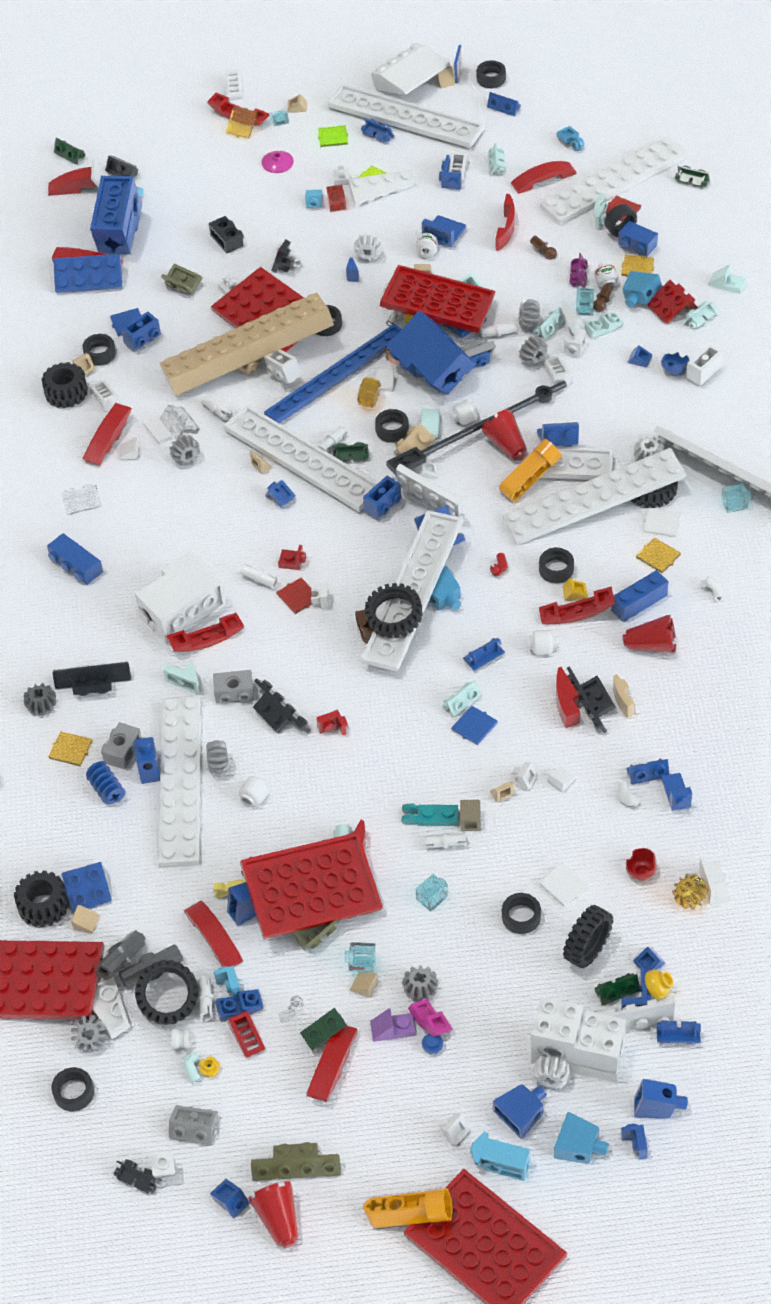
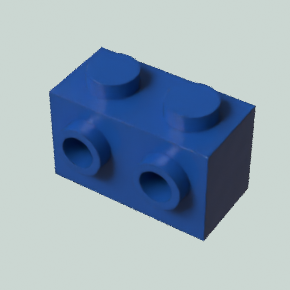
M631 221L619 232V246L645 257H648L657 247L658 233Z
M148 311L121 328L123 342L133 351L161 335L159 320Z
M388 475L363 496L364 511L377 520L382 515L387 514L389 509L398 504L402 498L401 484Z

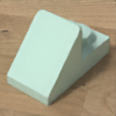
M731 264L713 272L708 286L741 294L746 278L730 274Z
M192 661L189 662L184 671L179 667H173L168 664L164 667L163 673L166 682L195 694L200 693Z

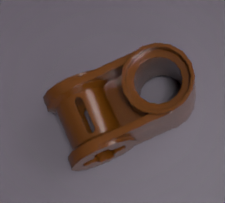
M365 609L355 611L356 622L362 641L368 644L373 630H371L368 624Z

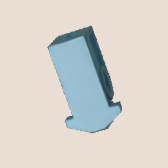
M483 1132L472 1143L470 1153L475 1165L480 1166L481 1164L482 1168L489 1172L525 1181L531 1162L530 1149L490 1139L487 1132Z

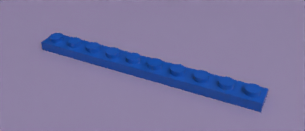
M394 323L264 411V415L277 423H281L388 350L386 346L402 329Z

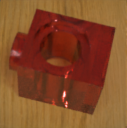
M342 184L326 187L330 212L346 210Z

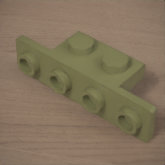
M304 1142L301 1144L273 1146V1158L251 1160L252 1180L261 1181L341 1175L340 1155H318V1143Z

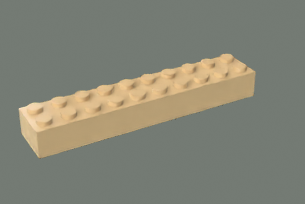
M316 292L283 308H278L267 315H262L258 319L247 322L236 329H231L227 333L213 337L211 340L200 343L189 350H184L178 355L166 358L160 362V366L173 393L177 396L327 329L334 324L329 309Z

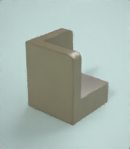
M479 799L460 800L461 831H481Z

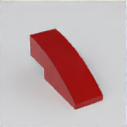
M92 167L80 168L64 173L48 182V195L81 193V188L96 187V184L91 180Z
M558 667L556 676L557 708L565 728H569L580 723V710L577 707L579 694L563 668Z

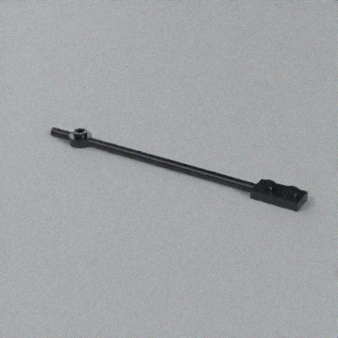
M563 380L551 387L546 385L538 386L535 390V395L504 410H510V412L514 413L537 401L547 403L552 400L553 393L567 387V383ZM492 415L421 451L414 447L387 460L386 466L397 477L396 468L399 464L412 470L426 463L427 455L482 429L484 423L488 419L489 421L493 420L494 416Z

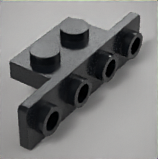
M129 662L59 669L52 672L55 689L72 687L73 695L86 696L89 693L104 694L112 691V682L131 680Z
M567 667L566 669L569 672L567 676L572 685L576 684L579 699H584L586 702L583 704L588 715L592 713L594 716L591 719L596 729L601 728L603 733L607 732L599 717L615 709L616 706L597 675L580 684L571 667Z
M258 678L254 680L265 693L255 703L253 708L276 732L280 733L290 720L300 729L308 733L311 731L307 726L308 721L301 715H296L295 712L297 710L289 703L286 704L283 701L285 698L279 692L272 690L273 685L265 679L262 681Z

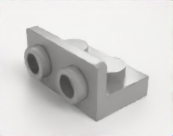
M483 338L460 348L469 357L488 351L491 355L496 345L494 341L488 342L486 338Z
M175 1105L169 1119V1138L211 1145L213 1129L218 1120V1111Z

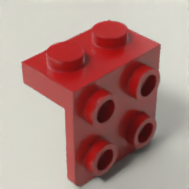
M671 279L647 304L665 324L670 323L686 306L691 310L698 308L694 303L696 299L690 293L686 295L684 293L685 289L679 283L676 285Z

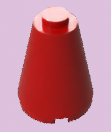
M510 410L497 412L493 415V420L489 421L488 419L484 423L482 432L511 459L520 460L524 458L527 447L514 414Z
M671 614L626 630V634H623L624 646L633 650L676 653V644H673L676 635Z
M284 1181L285 1186L280 1187L278 1183L268 1185L254 1192V1198L249 1196L250 1204L277 1246H282L283 1249L294 1246L296 1244L295 1241L298 1239L293 1187L290 1181Z

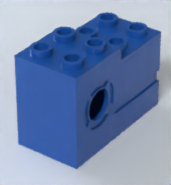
M101 176L90 226V231L99 253L131 254L134 235L138 230L142 210L141 199L133 176Z
M420 310L386 346L391 351L389 354L396 361L400 362L399 365L405 371H409L414 377L416 375L421 378L424 377L426 379L425 382L439 393L444 392L447 395L457 386L462 377L468 374L476 365L435 321Z

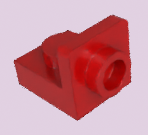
M299 545L297 551L282 549L278 567L301 570L302 563L306 562V552L303 551V545Z
M339 710L316 717L317 729L320 734L339 728L342 736L346 735L348 723L345 716H341Z

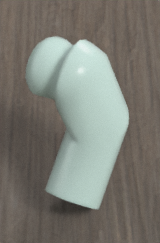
M196 1052L184 1056V1070L191 1083L201 1079L194 1065L199 1062Z

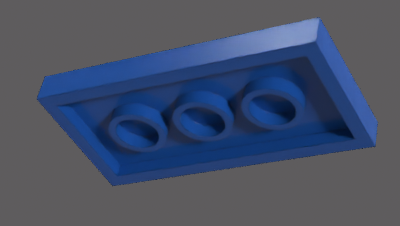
M120 254L53 258L56 293L123 288Z

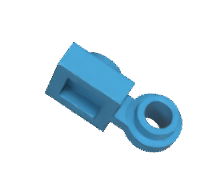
M571 126L557 131V138L565 144L571 143V147L574 150L579 151L583 148V139L579 138V133Z

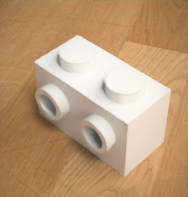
M708 344L688 362L686 378L701 386L722 367L723 351Z
M278 350L264 356L267 372L271 376L277 377L280 381L282 380L289 384L296 381L302 375L296 358L290 354Z

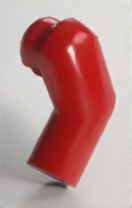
M502 552L496 555L498 564H494V567L490 566V572L494 576H500L508 568L505 553Z

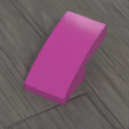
M428 999L412 1003L408 1007L415 1020L432 1036L436 1037L452 1031L453 1028L443 1012L436 1013Z

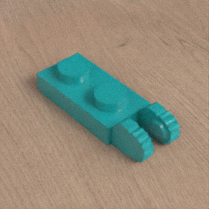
M414 803L402 805V812L405 815L401 817V821L405 824H418V826L458 825V805L418 804L417 806Z

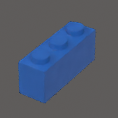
M62 533L47 545L50 560L61 565L64 571H69L73 574L76 580L88 585L103 573L101 560L66 534Z
M655 570L615 594V604L611 606V611L622 622H625L668 596L669 581L660 572Z

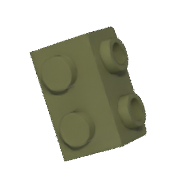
M175 263L167 275H161L165 285L170 288L176 287L181 293H189L191 295L194 294L203 279L201 275Z
M336 920L332 923L292 932L291 935L304 950L309 947L314 949L322 942L320 938L323 935L329 936L337 929L335 925L340 921Z

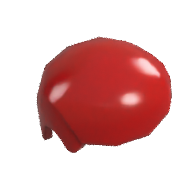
M635 849L632 851L631 858L626 859V871L633 879L644 881L652 877L657 870L656 856L651 849Z

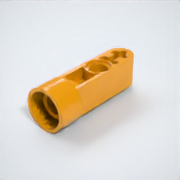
M543 439L501 482L499 491L511 501H517L562 457V454L550 441Z
M447 1188L373 1197L368 1199L363 1205L369 1223L374 1228L426 1222L433 1223L450 1221L452 1219V1200Z

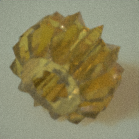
M365 377L362 380L357 395V401L360 405L367 408H373L376 405L381 390L379 380L372 377Z
M686 873L684 879L679 877V883H674L676 889L672 891L676 903L685 909L690 907L695 910L697 904L702 906L701 901L707 899L705 894L709 892L706 882L696 874L690 875Z

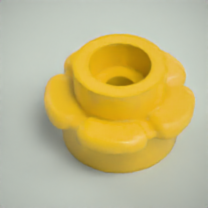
M209 1056L199 1062V1071L205 1077H214L220 1069V1063L216 1061V1058Z

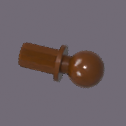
M536 235L530 239V243L539 250V253L544 252L546 259L552 260L556 258L557 251L554 247H547L548 242H543Z
M605 283L600 293L597 294V299L593 302V309L596 312H602L606 309V303L609 302V296L613 290L611 284Z

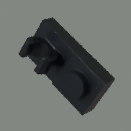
M113 155L108 156L106 172L115 176H137L139 169L136 165Z
M285 239L278 249L271 271L277 273L280 268L284 272L289 271L292 261L287 259L291 253L289 249L290 241Z

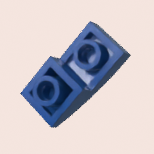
M259 989L238 991L237 996L218 998L215 1002L220 1021L228 1020L246 1011L252 1014L263 1009Z

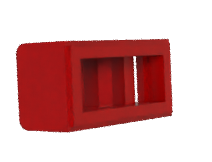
M248 1011L228 1019L230 1030L245 1058L265 1050V1046ZM246 1022L247 1025L237 1029V1025ZM248 1029L250 1030L249 1033L244 1034L242 1036L240 1035L241 1032ZM251 1036L254 1037L253 1040H250L246 1043H244L243 1041L244 1039H247ZM257 1043L258 1047L247 1050L246 1047Z

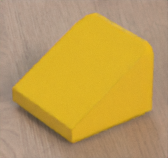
M569 578L563 585L564 600L572 601L588 598L584 582Z

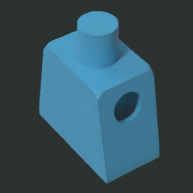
M630 271L622 289L626 300L625 304L631 308L636 303L648 304L663 287L659 274Z
M445 566L428 603L438 610H442L447 606L452 610H456L461 605L459 601L461 598L460 586L449 568Z
M567 1112L554 1147V1158L589 1164L593 1153L603 1156L607 1155L609 1143L598 1140L600 1129L598 1126Z

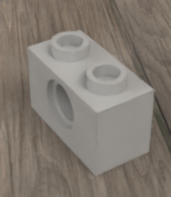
M252 670L213 673L216 703L254 700Z
M118 722L116 728L112 729L109 740L101 749V754L106 764L126 770L135 754L134 740L142 738L140 728Z

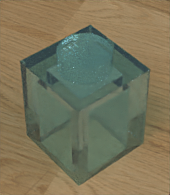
M577 288L576 314L593 316L594 289Z
M744 483L722 488L721 501L727 513L748 509L751 493L749 490H746Z
M434 874L416 888V900L430 912L448 897L446 881Z
M351 942L349 950H345V963H348V971L374 973L376 943Z

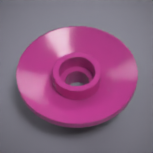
M281 150L269 152L262 158V167L270 173L286 172L294 163L292 155Z

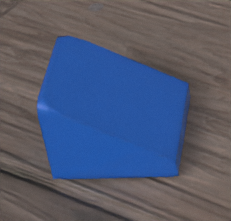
M350 257L346 267L347 281L359 282L358 268L353 257Z
M638 345L631 352L627 362L647 367L653 354Z
M649 946L633 960L639 968H645V974L650 970H658L666 963Z

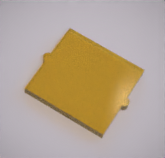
M234 106L226 133L235 135L237 138L240 136L249 139L258 112L248 110L246 107Z
M625 254L624 263L621 266V276L628 277L630 271L652 273L654 271V258Z
M654 537L647 545H644V548L636 555V558L663 574L670 566H673L674 561L681 555V552Z
M60 731L56 742L53 743V748L48 758L81 767L85 756L89 754L88 750L92 744V739Z

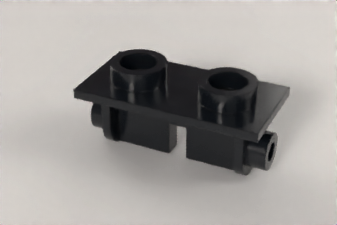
M125 1159V1162L116 1161V1163L121 1164L120 1168L117 1167L114 1171L116 1179L132 1185L134 1178H136L137 1181L134 1187L147 1194L155 1192L157 1187L154 1184L155 1181H162V1179L153 1176L151 1169L145 1167L143 1171L137 1168L138 1163L129 1159Z

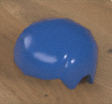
M679 352L674 354L668 353L662 357L661 366L667 373L679 375L684 373L690 359L687 355L681 357Z

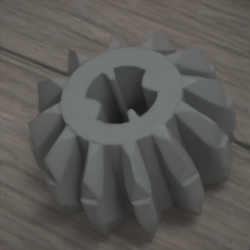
M43 682L40 686L34 684L33 688L28 687L27 692L24 693V705L30 714L35 712L37 716L40 713L46 715L47 710L52 711V706H56L55 691L52 690L50 685L45 686Z

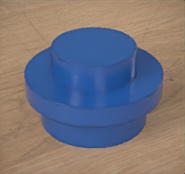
M427 1034L422 1039V1048L428 1054H437L443 1048V1039L440 1035L434 1037L431 1034Z

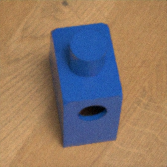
M147 737L134 740L141 784L160 781L154 738ZM150 763L152 767L145 769V764Z
M246 882L232 886L228 890L227 913L237 926L256 916Z
M642 1079L634 1096V1117L671 1118L675 1109H687L688 1098L687 1096H678L677 1088L674 1084Z
M520 1084L493 1100V1112L522 1139L543 1115L541 1100L547 1096V1093L540 1085L530 1091L525 1085Z

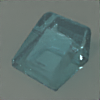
M284 109L269 113L275 127L289 123L288 114Z

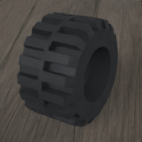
M61 362L57 365H52L51 368H47V372L43 373L41 381L47 402H50L52 406L56 405L58 408L73 407L75 404H80V401H83L85 396H87L88 387L85 373L77 364Z
M42 870V873L34 871L32 875L30 873L25 875V879L21 878L19 881L20 885L15 887L14 898L21 919H24L25 923H31L34 927L37 925L45 927V924L51 926L54 921L58 922L61 920L60 916H65L66 909L69 907V899L65 884L59 876H56L53 872L48 874L46 870ZM50 895L44 902H32L38 896Z

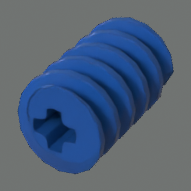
M98 761L92 764L86 771V779L93 786L103 803L114 804L125 796L126 790L122 788V784L114 777L110 767L106 766L105 761Z

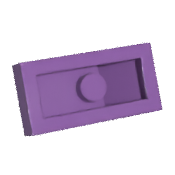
M389 1008L370 1021L373 1042L415 1036L414 1021L411 1013L391 1016V1009Z

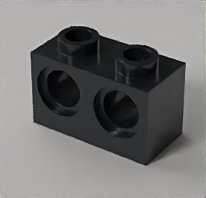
M226 215L208 223L210 236L226 254L244 246L243 232L240 229L238 230L234 222L229 220Z

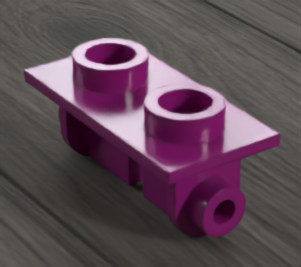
M581 252L579 253V258H574L571 261L569 283L572 286L582 284L583 288H585L586 280L588 279L586 273L588 262L586 258H583Z

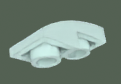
M599 193L594 207L595 227L598 230L604 224L607 215L605 211L608 207L606 194Z
M616 312L601 314L598 320L585 321L584 325L585 330L592 338L614 331L621 327L624 322Z
M422 408L421 425L435 438H438L439 410Z

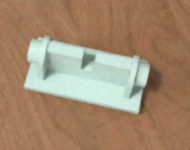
M495 142L487 155L489 158L488 168L490 169V176L494 172L498 174L505 172L504 150L497 148V143Z
M714 299L709 302L704 301L698 306L699 309L696 311L694 309L689 311L683 324L689 322L690 328L696 329L705 323V319L708 321L717 315L718 308L712 305Z
M561 307L551 311L543 320L544 322H541L534 328L536 336L542 335L544 341H546L565 322Z
M476 680L465 683L456 692V695L453 694L443 701L442 707L445 710L449 709L452 717L458 715L481 696Z

